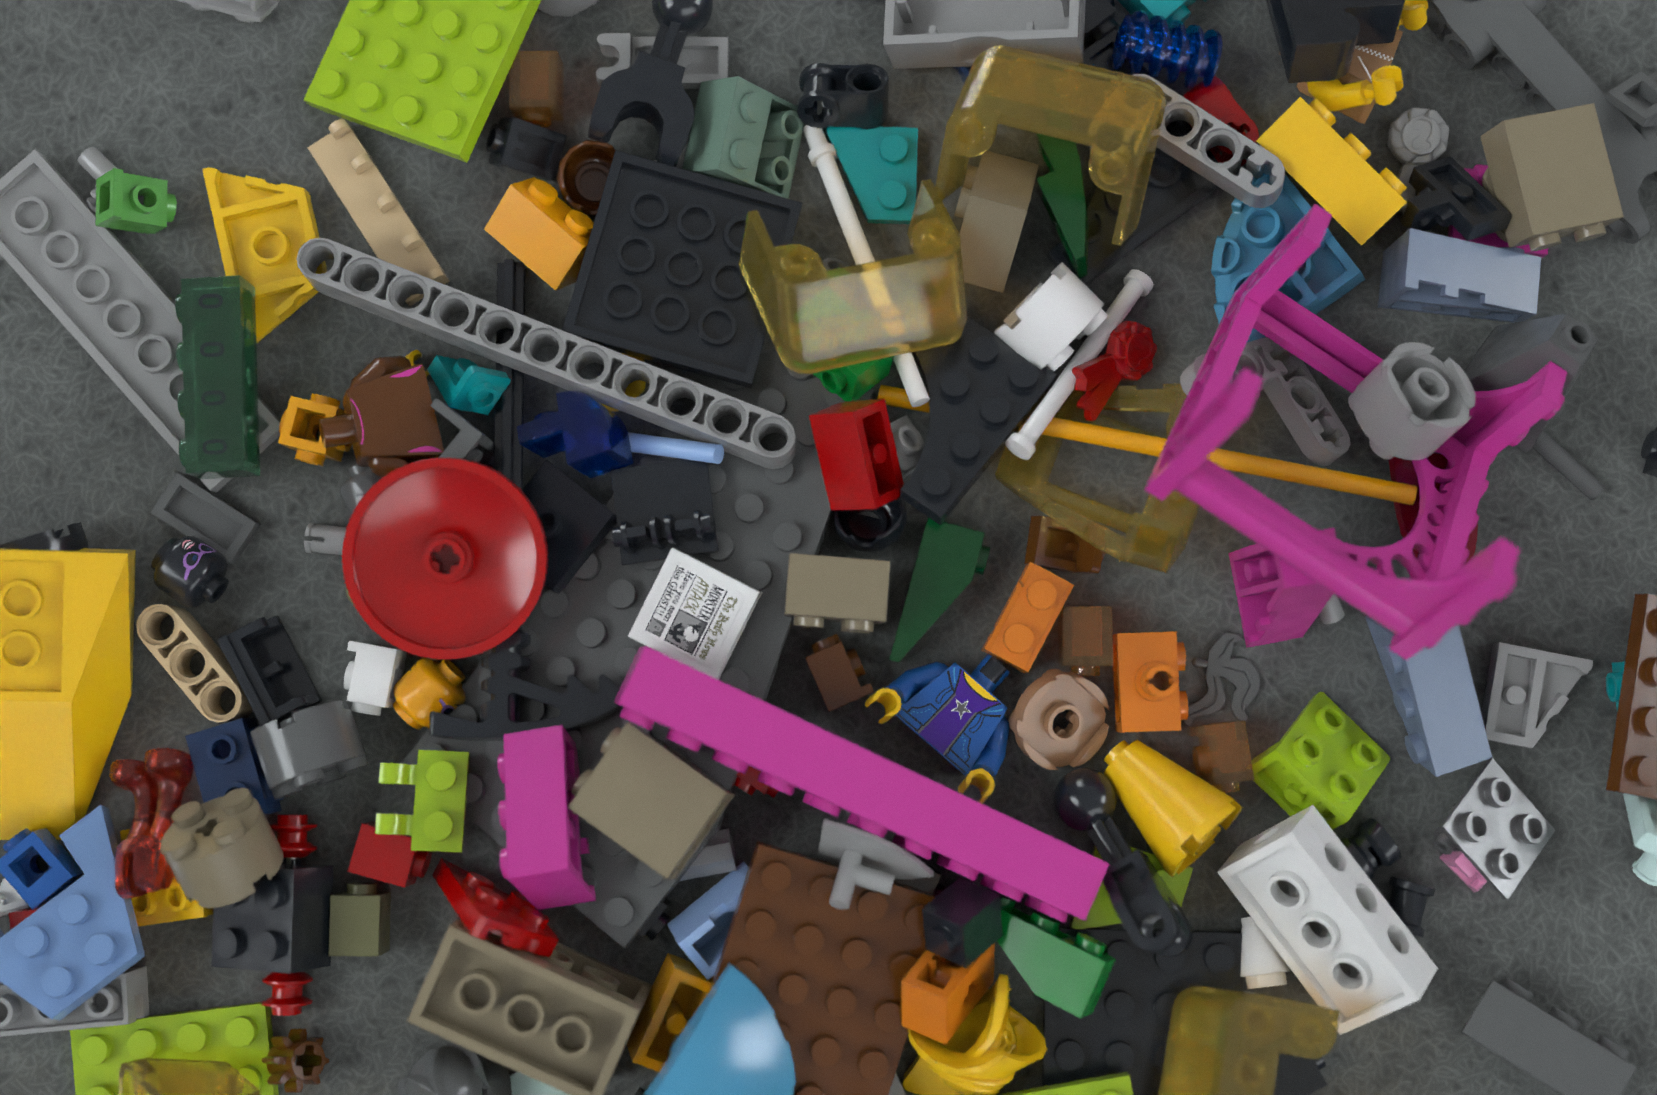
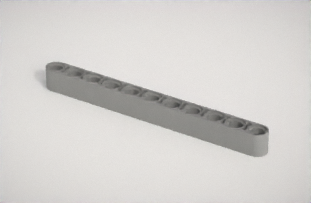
M320 237L310 239L298 251L296 258L298 268L311 285L326 296L693 440L721 444L724 452L762 467L774 470L783 468L795 456L796 438L794 427L789 420L781 415L335 241ZM334 260V264L329 271L316 274L317 267L322 262ZM369 277H379L378 283L373 289L359 291L364 280ZM411 295H424L422 302L417 307L411 309L403 308L404 302ZM458 311L469 312L468 318L461 325L454 327L447 325L448 319L452 314ZM504 328L514 330L513 336L509 341L503 344L491 342L493 335L498 330ZM551 345L559 348L558 354L552 360L547 362L536 360L537 353L543 347ZM599 363L604 366L603 372L596 379L587 380L580 377L581 371L588 364ZM641 380L650 384L646 394L641 397L634 398L625 394L627 386L633 381ZM680 398H689L695 402V407L687 415H675L670 412L673 402ZM727 415L735 416L741 421V425L736 431L726 434L716 430L715 424L720 418ZM770 433H778L786 438L787 443L779 451H767L760 445L763 437Z

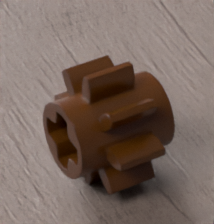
M291 1029L288 1037L273 1036L271 1038L273 1047L268 1055L262 1058V1062L266 1064L271 1075L267 1081L268 1084L281 1085L284 1083L285 1093H301L303 1083L306 1085H319L321 1081L318 1075L322 1072L324 1065L329 1063V1059L325 1057L324 1050L321 1047L324 1039L322 1037L307 1038L306 1029Z

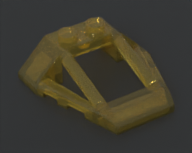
M1180 383L1163 384L1162 389L1137 390L1136 385L1118 386V391L1113 392L1102 410L1170 413L1166 423L1168 439L1187 395ZM1075 388L1054 416L1061 419L1160 437L1101 413L1095 421H1086L1084 410L1076 406L1078 400L1086 391H1078ZM1040 435L1034 444L1036 451L1029 460L1015 456L1005 446L995 472L996 479L1014 494L1099 550L1118 560L1164 573L1170 571L1184 551L1200 506L1176 490H1173L1163 501L1149 493L1142 514L1134 512L1131 515L1048 482L1063 442L1062 438ZM1098 523L1124 532L1126 536L1123 537Z

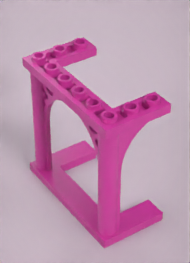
M1315 204L1233 293L1145 490L1161 501L1173 490L1181 493L1392 631L1394 635L1389 649L1403 659L1408 660L1425 647L1427 649L1433 648L1446 632L1458 624L1461 626L1466 625L1474 618L1480 608L1492 600H1502L1513 588L1517 579L1514 569L1519 548L1501 537L1463 565L1469 554V550L1465 547L1469 534L1479 520L1476 510L1479 500L1489 485V481L1486 479L1489 466L1493 463L1497 454L1506 446L1514 447L1518 445L1527 435L1530 427L1540 419L1549 420L1558 412L1565 399L1562 390L1567 371L1550 361L1523 383L1497 390L1474 391L1475 405L1470 409V419L1435 451L1442 454L1448 460L1446 469L1434 467L1427 458L1411 460L1419 484V512L1410 533L1403 540L1392 545L1360 547L1333 539L1316 530L1206 457L1249 416L1263 382V379L1244 368L1229 384L1253 328L1351 393L1383 360L1278 290L1320 246L1332 215ZM1434 482L1441 483L1439 491L1435 488ZM1413 549L1419 551L1417 559L1414 557L1412 553ZM1392 559L1397 560L1406 568L1411 580L1396 577L1392 568ZM1367 562L1376 565V569L1367 566Z

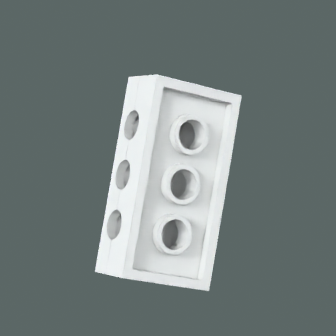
M1313 805L1243 842L1217 872L1340 1035L1419 1001L1438 969Z

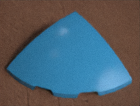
M1263 173L1259 179L1253 177L1252 185L1259 188L1262 183L1269 184L1270 176ZM1286 174L1281 194L1272 205L1265 208H1253L1237 198L1231 204L1232 214L1227 221L1223 234L1217 236L1211 273L1215 277L1217 303L1214 304V309L1219 324L1233 293L1312 208ZM1327 228L1320 246L1278 290L1316 315L1366 279ZM1253 328L1247 342L1265 338L1266 336Z
M731 963L725 968L670 1048V1057L644 1093V1095H794L796 1081L789 1043L785 1040L780 1025L775 1018V1012L759 988Z

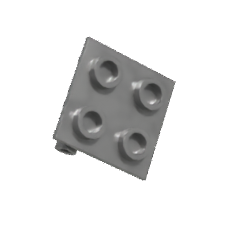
M1490 758L1478 775L1473 777L1465 793L1457 799L1456 805L1449 810L1448 816L1441 826L1437 827L1434 831L1435 840L1433 845L1439 852L1446 855L1451 854L1452 851H1461L1502 899L1508 900L1555 829L1496 761Z

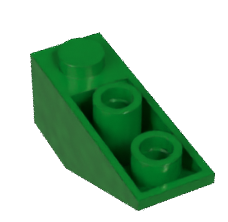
M989 889L999 894L1001 901L1003 936L997 943L1034 994L1079 1018L1091 1015L1116 961V958L1104 953L1106 945L1083 933H1078L1077 937L1074 938L1058 930L1061 923L1055 918L1033 910L1030 916L1014 908L1016 900Z

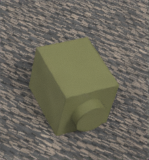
M352 882L347 883V891L330 896L329 956H380L390 950L391 892L377 891V883Z

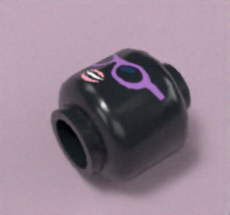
M195 536L168 540L158 550L151 563V568L154 570L153 580L155 585L187 608L197 607L206 601L214 603L222 596L229 584V580L225 578L228 566L226 558Z

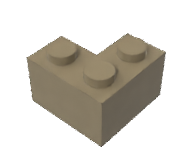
M983 150L979 166L969 165L954 215L963 218L960 231L951 229L943 256L952 259L947 278L1001 293L1004 292L1028 211L1039 167L1038 164Z
M790 553L788 557L784 616L794 617V626L824 628V619H829L831 622L841 623V632L870 634V632H873L874 625L879 626L886 622L890 561Z

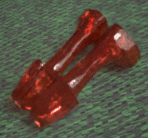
M154 748L145 752L144 761L122 759L116 760L110 765L109 777L112 783L123 790L131 792L134 796L135 805L131 829L126 840H123L116 850L115 889L118 896L123 899H132L167 889L175 877L161 852V841L166 831L174 823L172 814L181 806L186 787L191 782L194 767L191 756L182 750Z

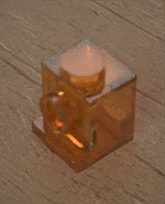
M1245 720L1187 727L1188 736L1198 737L1199 746H1194L1192 750L1193 763L1196 774L1198 776L1204 775V781L1224 793L1240 791L1239 782L1254 780Z

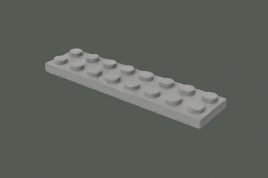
M34 149L0 179V255L210 491L217 493L280 437L279 426L281 420L223 355L216 357H204L201 355V345L210 342L207 337L109 228L95 226L96 214L89 209L88 204L46 157ZM206 346L203 349L205 353L219 352L215 346ZM219 390L224 392L226 396L224 403L221 405L207 406L201 401V396L206 391ZM220 394L205 396L206 402H217L222 399ZM222 439L227 444V449L222 454L209 455L204 453L202 449L203 443L207 440ZM210 443L206 445V449L208 451L222 450L223 444Z

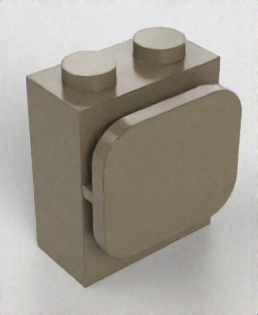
M1594 103L1503 120L1480 136L1488 165L1483 174L1482 186L1512 215L1507 229L1495 232L1500 239L1508 243L1509 248L1529 244L1530 251H1539L1556 246L1561 243L1560 238L1574 235L1575 242L1591 240L1605 235V226L1624 217Z
M627 722L623 729L616 727L606 738L601 747V752L605 755L594 771L587 769L576 781L571 791L575 798L568 808L664 878L677 879L735 794L709 777L699 767L671 747L657 740L639 726Z

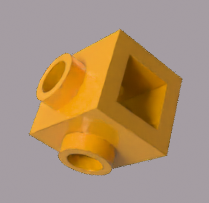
M312 394L310 400L290 396L288 407L281 417L278 443L296 451L294 459L322 467L324 466L325 459L341 462L344 451L348 452L352 447V443L324 448L321 435L319 441L316 436L319 429V419L345 415L344 410L339 408L341 401L319 394Z

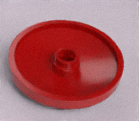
M452 457L431 458L404 465L390 472L366 492L355 507L345 531L342 548V568L345 584L355 608L369 627L381 638L393 646L417 656L443 660L459 659L477 655L494 648L515 633L534 610L545 585L548 569V546L542 522L534 506L522 490L500 472L475 461Z

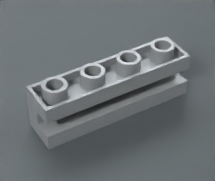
M147 966L130 967L62 1020L50 1019L0 982V1037L127 1025L135 1022L136 1018H144L150 1015Z

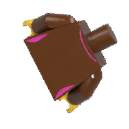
M414 350L405 357H377L351 380L350 388L346 390L343 397L345 415L319 419V430L324 448L352 443L358 466L369 467L375 475L384 477L390 472L416 461L439 458L444 452V447L434 408L430 406L433 402L426 378L430 374L428 370H424L423 363L414 364V361L422 357V353L419 350Z

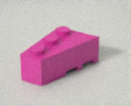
M1335 527L1318 530L1333 539L1341 541L1336 538ZM1257 543L1228 553L1246 648L1303 637L1334 594Z
M563 725L504 734V753L499 754L497 760L499 776L502 783L505 784V800L499 802V819L503 830L506 831V848H502L500 851V866L504 878L508 879L537 910L596 901L594 885H588L584 881L582 873L581 855L590 853L588 837L580 838L579 815L568 808L575 798L571 794L572 788L580 777L576 743Z

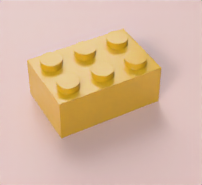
M1299 97L1258 138L1257 142L1264 149L1279 158L1285 170L1357 242L1363 245L1407 203L1400 195L1407 187L1386 167L1378 174L1366 162L1371 156L1369 149L1351 132L1343 139L1331 127L1336 122V117L1317 98L1308 105Z

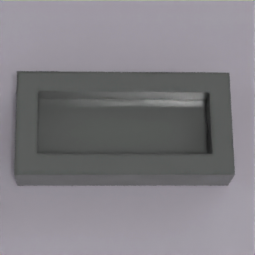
M178 472L150 512L184 535L198 537L221 553L227 562L231 564H236L261 525Z

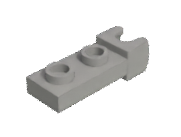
M630 33L599 34L597 42L600 45L601 53L606 57L619 58V61L614 66L602 67L596 71L599 88L603 80L612 73L632 66L638 57L639 51L650 54L656 37H632ZM686 37L677 65L686 68L682 79L684 89H700L701 82L729 78L728 37Z

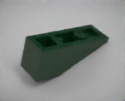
M927 519L889 661L899 663L973 580L974 573L983 575L990 552V547L982 545L985 533L947 522L939 525L932 519Z

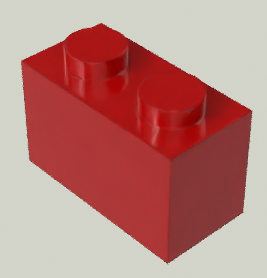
M885 398L839 402L809 415L831 510L877 509L900 497L904 482Z

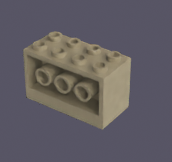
M460 918L450 924L407 1022L566 1094L604 1095L653 985L561 943H557L550 958L527 950L508 947L501 942L502 937L488 932L484 940L470 935Z

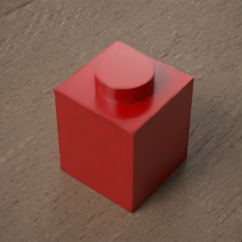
M376 821L361 823L347 872L404 888L415 884L417 877L424 878L431 861L432 851H411L412 835L375 834Z

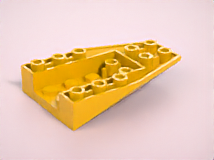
M0 548V840H10L26 828L31 832L47 828L56 840H61L59 835L87 814L132 696L136 550L84 548L79 551Z

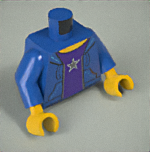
M990 654L985 656L971 674H968L957 663H953L948 667L944 663L937 661L906 670L886 688L878 690L865 701L866 708L873 702H879L884 706L886 713L878 721L880 724H884L896 716L960 773L965 775V779L958 787L960 794H963L969 785H974L981 792V798L978 802L983 804L994 791V779L1006 756L1010 727L1007 718L1004 716L1007 707L992 693L1010 672Z

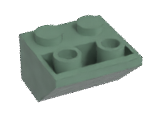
M739 76L701 82L695 108V117L691 126L682 169L789 198L804 123L797 114V106Z

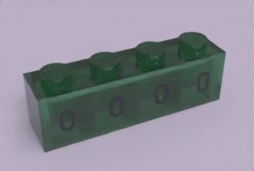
M240 275L181 279V294H178L175 299L176 315L178 321L182 323V342L177 344L176 357L178 366L183 371L184 390L179 391L177 399L179 414L184 419L185 438H181L179 442L180 462L183 467H186L187 474L200 479L260 476L255 286Z

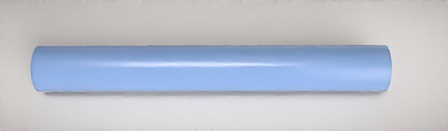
M601 428L595 429L592 434V444L599 448L715 464L721 463L724 457V448L721 444Z

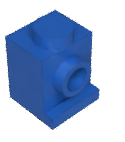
M26 828L2 847L6 854L0 858V873L32 910L45 905L84 875L79 865L47 828L33 832ZM39 855L49 865L46 872L41 871L36 865V859Z

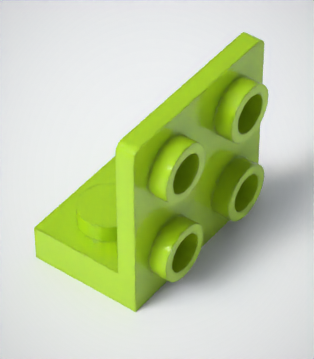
M1318 692L1311 698L1281 740L1257 755L1247 765L1244 772L1290 817L1313 805L1333 830L1350 820L1390 762V756L1324 692Z

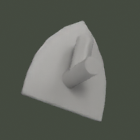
M824 819L816 859L839 865L829 900L831 906L838 909H848L855 885L890 895L894 879L912 880L933 877L934 872L928 866L901 847L874 834Z

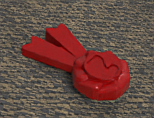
M1135 321L1120 323L1110 334L1106 354L1072 369V373L1077 378L1075 390L1086 391L1076 404L1078 408L1084 410L1086 421L1093 422L1097 419L1122 379L1137 381L1152 370V361L1157 351V345L1153 343L1150 327Z

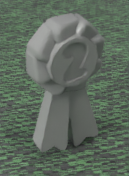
M1414 107L1403 112L1390 125L1388 148L1393 156L1402 164L1397 178L1407 187L1400 194L1406 201L1408 198L1415 197V194L1417 196L1419 193L1408 182L1413 168L1435 161L1447 149L1449 126L1436 110ZM1407 203L1399 209L1402 214H1404Z

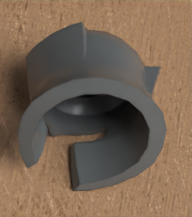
M448 1041L446 1046L429 1050L420 1056L412 1065L405 1079L398 1080L397 1087L398 1095H481L482 1088V1095H512L511 1079L505 1065L451 1041Z

